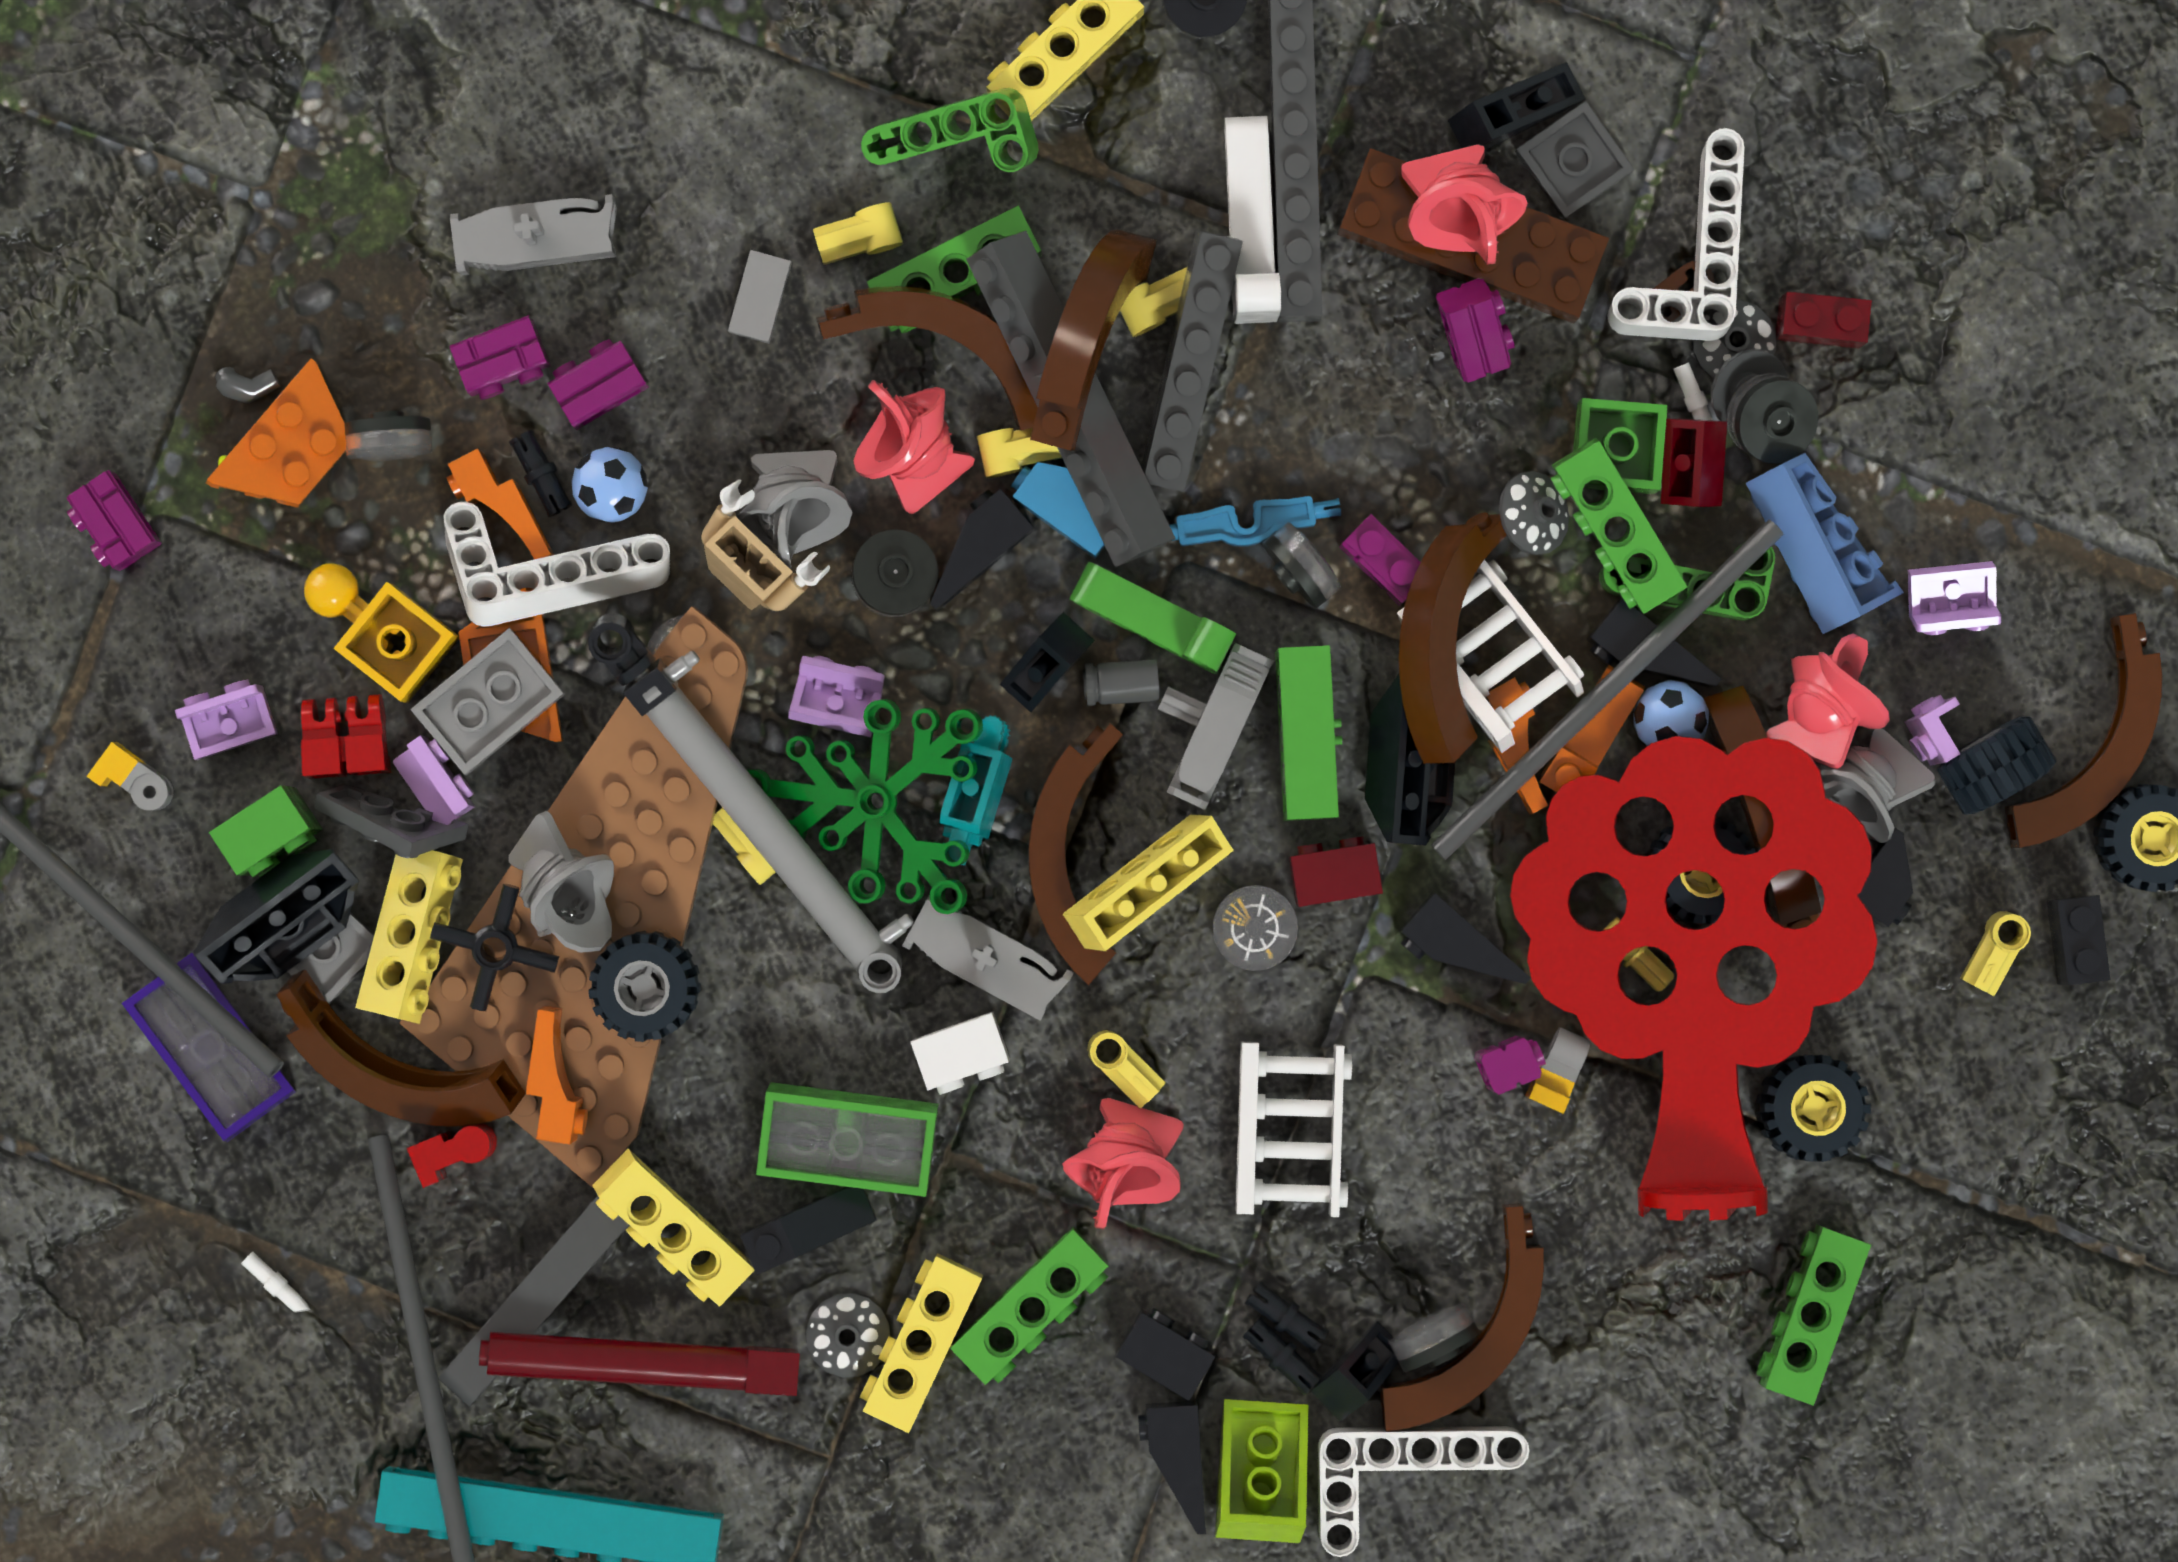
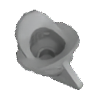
M834 451L755 454L751 457L752 468L760 476L756 486L753 488L755 494L753 501L747 504L736 517L767 547L772 548L777 553L776 555H779V559L790 569L793 554L826 542L840 535L849 526L852 516L851 505L843 492L831 486L838 463L837 455Z
M1875 729L1873 731L1869 748L1851 746L1841 768L1833 769L1814 761L1821 771L1826 798L1848 807L1865 826L1869 839L1879 843L1888 842L1895 828L1888 811L1895 805L1927 791L1935 785L1934 774L1884 729Z
M548 811L539 813L508 855L509 863L523 871L519 897L522 898L524 907L530 909L531 923L539 937L553 933L565 947L580 953L600 951L612 937V922L605 899L610 893L614 877L613 861L608 855L601 854L585 857L577 849H569L552 815Z

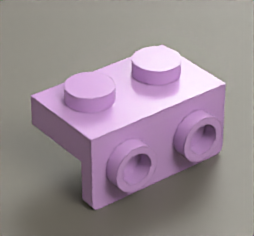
M1993 561L1908 570L1909 618L1917 632H1923L1927 635H1940L1946 633L1949 629L1965 628L1970 631H1982L1989 628V625L2001 624V614L1996 607V567Z
M802 656L788 719L871 738L872 732L866 727L863 715L868 704L881 699L885 676L866 666L851 667L835 663L833 660L823 656H815L813 658Z
M247 679L224 686L226 694L210 698L208 693H202L183 700L185 707L176 709L175 713L177 719L182 720L194 760H200L278 734L263 686L257 684L250 685Z
M1941 695L1934 698L1930 697L1911 709L1914 716L1904 723L1913 736L1909 740L1910 746L1921 762L1927 760L1931 766L1947 763L1960 755L1959 750L1939 719L1941 715L1960 705L1956 697L1943 699Z
M420 735L406 745L408 747L407 751L393 760V764L423 808L433 812V821L450 825L454 819H459L475 807L469 798L474 795L471 787L460 773L456 776L453 775L445 763L450 758L435 739L430 741L428 737Z

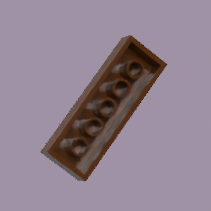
M1372 148L1369 149L1337 235L1464 283L1477 278L1484 279L1490 291L1497 289L1501 297L1574 324L1579 319L1607 246L1608 237L1526 207L1525 213L1520 219L1497 236V241L1499 242L1497 243V251L1499 253L1496 254L1495 264L1487 265L1476 251L1458 252L1425 247L1414 240L1408 225L1410 212L1418 197L1402 177L1401 166L1406 161Z

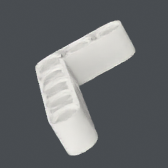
M1267 116L1224 118L1229 237L1243 241L1232 286L1234 324L1277 322L1281 312L1280 275L1275 273Z
M1728 128L1716 130L1709 136L1701 154L1694 292L1636 287L1622 289L1613 298L1607 314L1608 323L1617 333L1632 336L1713 341L1724 337L1732 325L1736 314L1744 166V141L1736 131ZM1718 145L1726 146L1732 152L1733 158L1729 160L1719 159L1714 155L1712 148ZM1714 186L1724 187L1730 193L1731 199L1727 201L1716 200L1710 193V188ZM1712 227L1722 228L1726 231L1728 240L1725 242L1714 241L1710 238L1708 229ZM1709 268L1720 269L1726 276V282L1721 284L1711 282L1706 276V270ZM1624 303L1634 305L1639 311V317L1635 319L1624 318L1619 313L1618 306ZM1666 306L1675 307L1681 313L1682 320L1678 322L1667 321L1663 318L1661 309ZM1708 309L1719 311L1724 318V323L1721 325L1708 323L1704 318L1703 312Z
M466 501L457 502L450 505L444 514L446 546L465 610L470 621L479 626L498 625L656 588L663 585L670 575L669 544L666 539L656 534H643L498 568L479 508L473 503ZM461 527L471 528V529L464 530V531L457 530L458 528H461ZM647 559H655V560H658L657 562H654V563L644 562V560H647ZM471 562H479V563H482V564L477 565V566L467 565V564H469V563H471ZM612 568V569H615V570H617V571H614V572H604V571H602V570ZM565 578L575 579V580L572 581V582H564V581H561L562 579H565ZM522 588L534 589L529 592L520 591ZM482 597L492 598L489 601H479L478 599Z
M1508 1426L1412 1427L1387 1432L1384 1427L1329 1429L1322 1434L1318 1442V1532L1321 1544L1326 1552L1337 1557L1348 1556L1357 1547L1359 1541V1471L1512 1470L1522 1466L1528 1459V1442L1518 1430ZM1466 1437L1474 1439L1477 1443V1449L1473 1456L1462 1459L1455 1455V1445L1460 1439ZM1507 1437L1515 1438L1519 1441V1451L1517 1454L1507 1459L1500 1457L1497 1452L1500 1441ZM1384 1438L1392 1444L1391 1453L1385 1459H1374L1369 1455V1447L1376 1439ZM1421 1438L1432 1440L1435 1446L1432 1455L1426 1459H1418L1412 1455L1413 1444ZM1334 1439H1344L1350 1446L1346 1457L1339 1460L1328 1457L1326 1454L1328 1444ZM1340 1481L1349 1485V1496L1342 1502H1332L1327 1498V1489L1334 1482ZM1338 1524L1345 1525L1350 1529V1537L1347 1542L1341 1545L1330 1543L1327 1540L1330 1528Z

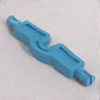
M1311 496L1292 499L1258 500L1253 504L1254 524L1248 529H1244L1238 524V517L1232 505H1225L1200 513L1180 515L1177 517L1176 523L1169 524L1176 538L1172 541L1179 540L1181 546L1222 541L1232 546L1245 547L1259 544L1276 532L1313 527L1316 524V519L1341 516V508L1324 510L1326 508L1339 507V498L1314 503Z

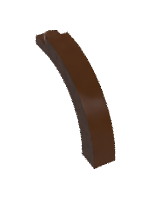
M1116 229L1106 234L1091 252L1069 295L1048 353L1036 397L1040 401L1030 440L1070 451L1075 450L1088 395L1104 345L1126 298L1139 283L1147 281L1157 242L1156 239Z
M903 286L873 287L854 291L857 308L850 309L848 303L839 304L824 309L825 316L816 317L823 340L881 326H908L934 331L961 343L979 356L995 373L1010 401L1015 422L1020 431L1033 428L1038 407L996 320L965 301L944 293L922 288Z
M1483 512L1471 517L1466 524L1446 526L1434 539L1423 556L1407 595L1399 641L1400 687L1407 723L1424 764L1454 763L1478 738L1467 715L1459 687L1456 639L1462 604L1472 578L1484 559L1507 536L1502 527L1500 514L1489 515Z
M2136 613L2110 618L2118 667V696L2113 719L2104 741L2087 765L2060 788L2032 801L2004 807L2011 848H2022L2043 843L2081 826L2117 797L2142 762L2152 740L2158 720L2162 696V668L2160 653L2143 655L2142 647H2145L2147 644L2146 630L2143 622H2137Z
M1743 685L1704 698L1709 709V731L1717 747L1725 751L1727 755L1745 742L1767 738L1757 712ZM1740 795L1738 797L1756 851L1758 852L1767 845L1772 837L1774 826L1772 814L1767 806L1757 798ZM1796 869L1782 871L1773 877L1767 886L1773 919L1784 927L1797 929L1809 926L1817 920L1819 913L1822 912L1814 876L1806 871Z
M1109 724L1105 730L1098 725L1082 743L1087 749L1083 756L1069 745L1056 762L1038 799L1031 825L1029 842V871L1038 913L1058 952L1072 970L1088 985L1101 972L1116 952L1111 948L1106 951L1085 949L1063 916L1065 911L1077 903L1067 874L1065 841L1070 814L1081 788L1098 764L1123 736L1112 724Z
M306 969L292 975L276 994L284 1012L295 1023V1026L286 1036L300 1055L336 1088L374 1110L409 1122L432 1126L475 1125L512 1114L526 1094L504 1059L481 1068L452 1072L419 1068L383 1054L363 1041L346 1026L328 1004Z
M1521 1204L1502 1205L1506 1247L1505 1274L1500 1297L1489 1321L1464 1352L1438 1370L1408 1381L1380 1385L1383 1427L1386 1432L1430 1423L1451 1414L1471 1402L1504 1372L1519 1351L1537 1311L1544 1272V1248L1539 1244L1526 1245V1239L1533 1238L1531 1213H1524Z

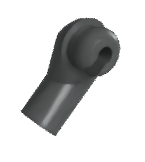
M224 367L215 376L216 388L224 397L244 404H250L281 388L280 382L272 369L249 379L236 373L232 367Z

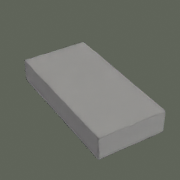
M750 250L729 324V333L770 344L792 265L790 260Z

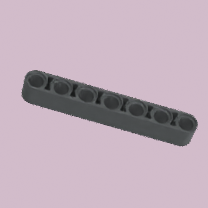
M598 1195L438 1377L440 1382L469 1407L497 1377L496 1375H487V1366H479L480 1341L489 1340L490 1332L535 1334L628 1228L629 1224L619 1215L612 1220L597 1206L595 1202L599 1199ZM637 1197L632 1202L631 1209L635 1211L643 1210L649 1204L651 1197Z

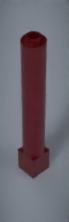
M490 1332L489 1340L480 1341L479 1366H487V1375L742 1390L745 1393L797 1396L800 1359L799 1351L793 1348L746 1346L744 1348Z

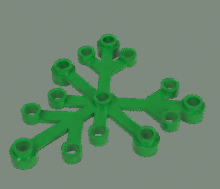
M889 699L871 702L865 708L863 715L866 727L873 732L869 776L855 760V749L850 742L846 740L835 741L828 746L826 751L828 761L840 768L855 789L840 788L814 754L815 746L812 739L805 735L792 737L786 744V753L790 759L797 761L815 784L770 779L769 775L761 769L747 770L753 778L761 781L762 789L767 796L814 802L795 819L788 820L791 825L798 829V833L803 840L807 836V831L836 806L854 807L837 823L826 826L820 831L819 843L828 851L841 849L847 842V836L865 822L861 870L852 874L848 882L849 893L855 901L863 904L871 903L881 898L885 892V879L879 872L884 825L903 850L901 881L896 886V895L899 900L909 904L919 901L923 897L925 888L923 882L919 879L921 873L932 887L930 902L937 912L951 914L964 907L967 901L966 888L960 881L948 879L934 860L943 861L952 867L961 865L969 858L967 844L961 840H952L947 843L918 840L895 810L897 794L923 773L951 776L959 782L970 780L976 775L977 763L971 756L961 755L953 759L943 757L957 744L974 742L982 734L983 721L974 710L961 709L951 713L946 720V731L933 742V732L940 725V716L932 708L917 710L913 714L911 721L915 730L912 760L887 780L891 733L900 724L901 711L898 705ZM883 708L888 709L891 713V720L888 724L883 723L879 718V713ZM923 713L929 714L932 719V725L928 729L922 727L920 723V717ZM964 718L970 719L973 723V730L969 734L961 729V722ZM798 740L802 741L806 746V752L803 756H799L795 752V744ZM839 745L844 747L847 753L844 761L838 760L835 756V749ZM961 760L965 761L969 766V772L966 776L960 775L957 771V764ZM874 793H879L883 798L881 808H876L872 804L871 799ZM830 830L836 831L839 836V841L836 845L830 844L827 839V834ZM952 845L957 846L961 851V857L958 861L953 860L949 855V849ZM867 877L872 878L876 885L872 893L868 892L864 887V880ZM907 882L912 883L916 887V895L913 898L905 894L904 887ZM947 888H952L956 891L957 900L955 903L947 901L945 897Z

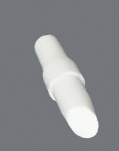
M1689 362L1674 368L1673 370L1685 396L1684 402L1688 411L1692 413L1693 418L1713 420L1707 407L1708 401L1704 392L1699 388Z
M251 1252L241 1263L264 1285L263 1287L273 1297H278L293 1312L311 1310L305 1300L288 1284L289 1281L278 1271H273L254 1252Z

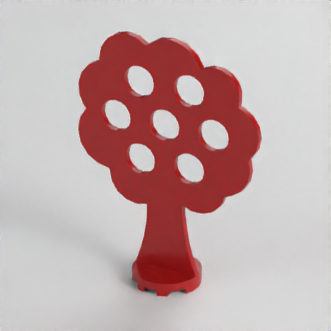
M1675 736L1651 743L1633 757L1620 781L1602 775L1580 776L1564 784L1551 799L1546 814L1549 842L1541 844L1523 858L1513 875L1510 897L1515 918L1531 938L1527 962L1532 982L1544 999L1563 1011L1577 1015L1585 1035L1601 1051L1621 1059H1643L1663 1050V1082L1660 1109L1651 1153L1640 1187H1638V1215L1644 1217L1651 1208L1666 1209V1220L1683 1221L1693 1210H1709V1221L1728 1220L1737 1208L1756 1206V1216H1761L1768 1213V1190L1757 1165L1745 1128L1739 1097L1737 1064L1759 1068L1778 1064L1795 1053L1810 1032L1814 1007L1842 1000L1861 986L1874 966L1878 944L1876 928L1872 914L1858 896L1862 892L1871 873L1872 845L1865 826L1851 810L1826 798L1821 771L1810 755L1790 741L1768 737L1745 742L1727 755L1725 751L1704 739ZM1740 795L1755 797L1763 802L1771 812L1774 823L1772 837L1767 845L1758 852L1747 855L1733 853L1725 848L1717 838L1714 826L1716 814L1722 804L1730 798ZM1642 796L1654 798L1664 804L1671 813L1674 825L1672 838L1667 846L1657 854L1648 856L1634 854L1624 848L1617 837L1615 828L1617 815L1623 805L1634 798ZM1791 869L1806 871L1814 876L1822 886L1825 898L1823 910L1817 920L1809 926L1797 929L1784 927L1776 922L1767 911L1765 902L1766 889L1773 877L1782 871ZM1692 870L1706 872L1714 877L1723 889L1725 898L1723 912L1718 920L1709 927L1701 929L1686 928L1676 922L1668 911L1666 902L1668 888L1674 878L1683 872ZM1594 872L1609 874L1617 879L1624 888L1627 899L1626 911L1620 922L1611 929L1602 931L1591 930L1578 923L1571 912L1569 904L1571 889L1576 881L1584 875ZM1744 945L1758 947L1767 953L1774 962L1777 974L1775 987L1770 995L1761 1002L1753 1004L1737 1003L1729 998L1720 987L1718 980L1719 963L1724 955L1735 947ZM1643 946L1659 948L1667 953L1675 964L1677 972L1675 988L1670 996L1661 1003L1651 1005L1638 1003L1628 997L1621 987L1619 979L1620 965L1625 956L1635 948Z

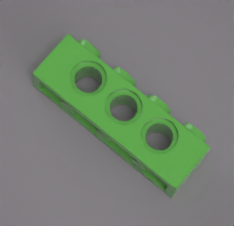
M1018 205L867 281V285L869 288L888 286L909 287L912 283L920 281L929 285L931 291L944 293L957 299L973 291L979 296L983 293L969 267L967 258L991 242L1023 231H1027L1039 258L1042 257V251ZM962 263L968 268V276L963 282L952 283L945 278V270L950 264ZM888 326L891 332L900 329L902 334L917 328Z
M1598 439L1591 440L1552 464L1556 475L1550 478L1563 500L1568 497L1572 498L1579 510L1572 516L1585 537L1593 533L1601 547L1594 552L1607 573L1614 569L1623 584L1616 588L1629 609L1637 605L1638 609L1645 614L1688 587ZM1592 480L1601 481L1605 487L1603 498L1596 503L1585 502L1582 495L1584 486ZM1613 517H1622L1627 523L1625 534L1615 540L1607 538L1605 535L1607 521ZM1637 553L1647 555L1649 560L1648 569L1641 575H1630L1627 571L1629 558Z
M1817 1224L1814 1232L1808 1231L1800 1249V1255L1805 1256L1799 1272L1793 1271L1787 1284L1786 1295L1790 1296L1785 1313L1782 1311L1778 1312L1772 1326L1771 1335L1776 1336L1771 1352L1765 1351L1757 1368V1375L1761 1376L1759 1383L1761 1386L1814 1406L1871 1244ZM1832 1262L1835 1267V1277L1827 1284H1819L1815 1276L1817 1267L1821 1263ZM1817 1302L1821 1308L1820 1318L1813 1324H1805L1801 1318L1803 1307L1807 1303ZM1796 1342L1804 1343L1807 1349L1805 1359L1799 1364H1790L1786 1356L1788 1348Z
M1072 1227L951 1344L950 1349L985 1385L992 1378L997 1383L1001 1382L1016 1367L1012 1359L1021 1350L1025 1349L1028 1354L1031 1353L1047 1337L1042 1330L1054 1319L1059 1324L1062 1323L1078 1307L1073 1302L1084 1290L1092 1294L1108 1278L1103 1271L1109 1267V1263ZM1058 1268H1068L1074 1273L1076 1281L1070 1289L1059 1290L1053 1286L1051 1275ZM1029 1297L1040 1299L1045 1306L1044 1314L1035 1320L1024 1317L1020 1311V1305L1025 1299ZM1005 1327L1013 1333L1014 1342L1010 1347L998 1349L991 1344L989 1335L995 1328Z

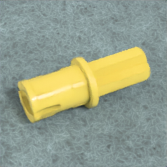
M1615 917L1603 930L1611 929L1620 922V919ZM1648 946L1633 949L1623 959L1625 961L1623 966L1626 968L1631 966L1655 991L1660 992L1665 989L1673 980L1674 973L1647 948Z

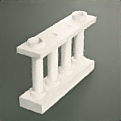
M1484 559L1477 570L1479 575L1472 579L1467 589L1462 608L1489 588H1491L1504 607L1456 642L1457 674L1464 706L1499 751L1503 753L1515 744L1511 729L1515 727L1514 722L1565 684L1578 698L1584 693L1580 680L1584 673L1570 655L1563 659L1504 584L1508 578L1496 561L1492 559L1487 563ZM1404 608L1397 612L1401 624ZM1516 620L1530 639L1481 675L1473 674L1471 677H1468L1460 667L1465 662L1463 658ZM1541 652L1555 671L1504 709L1499 706L1494 710L1485 698L1490 694L1488 690Z
M1241 1041L1235 1206L1237 1214H1254V1204L1262 1205V1200L1329 1203L1328 1214L1330 1217H1339L1340 1207H1347L1348 1182H1340L1344 1079L1351 1080L1352 1054H1344V1045L1334 1044L1333 1058L1267 1056V1051H1259L1258 1042ZM1266 1073L1333 1075L1332 1100L1266 1098L1265 1094H1258V1077H1266ZM1265 1115L1331 1117V1143L1264 1141L1263 1136H1256L1257 1119L1265 1120ZM1264 1158L1330 1160L1329 1186L1265 1184L1263 1179H1255V1162H1263Z

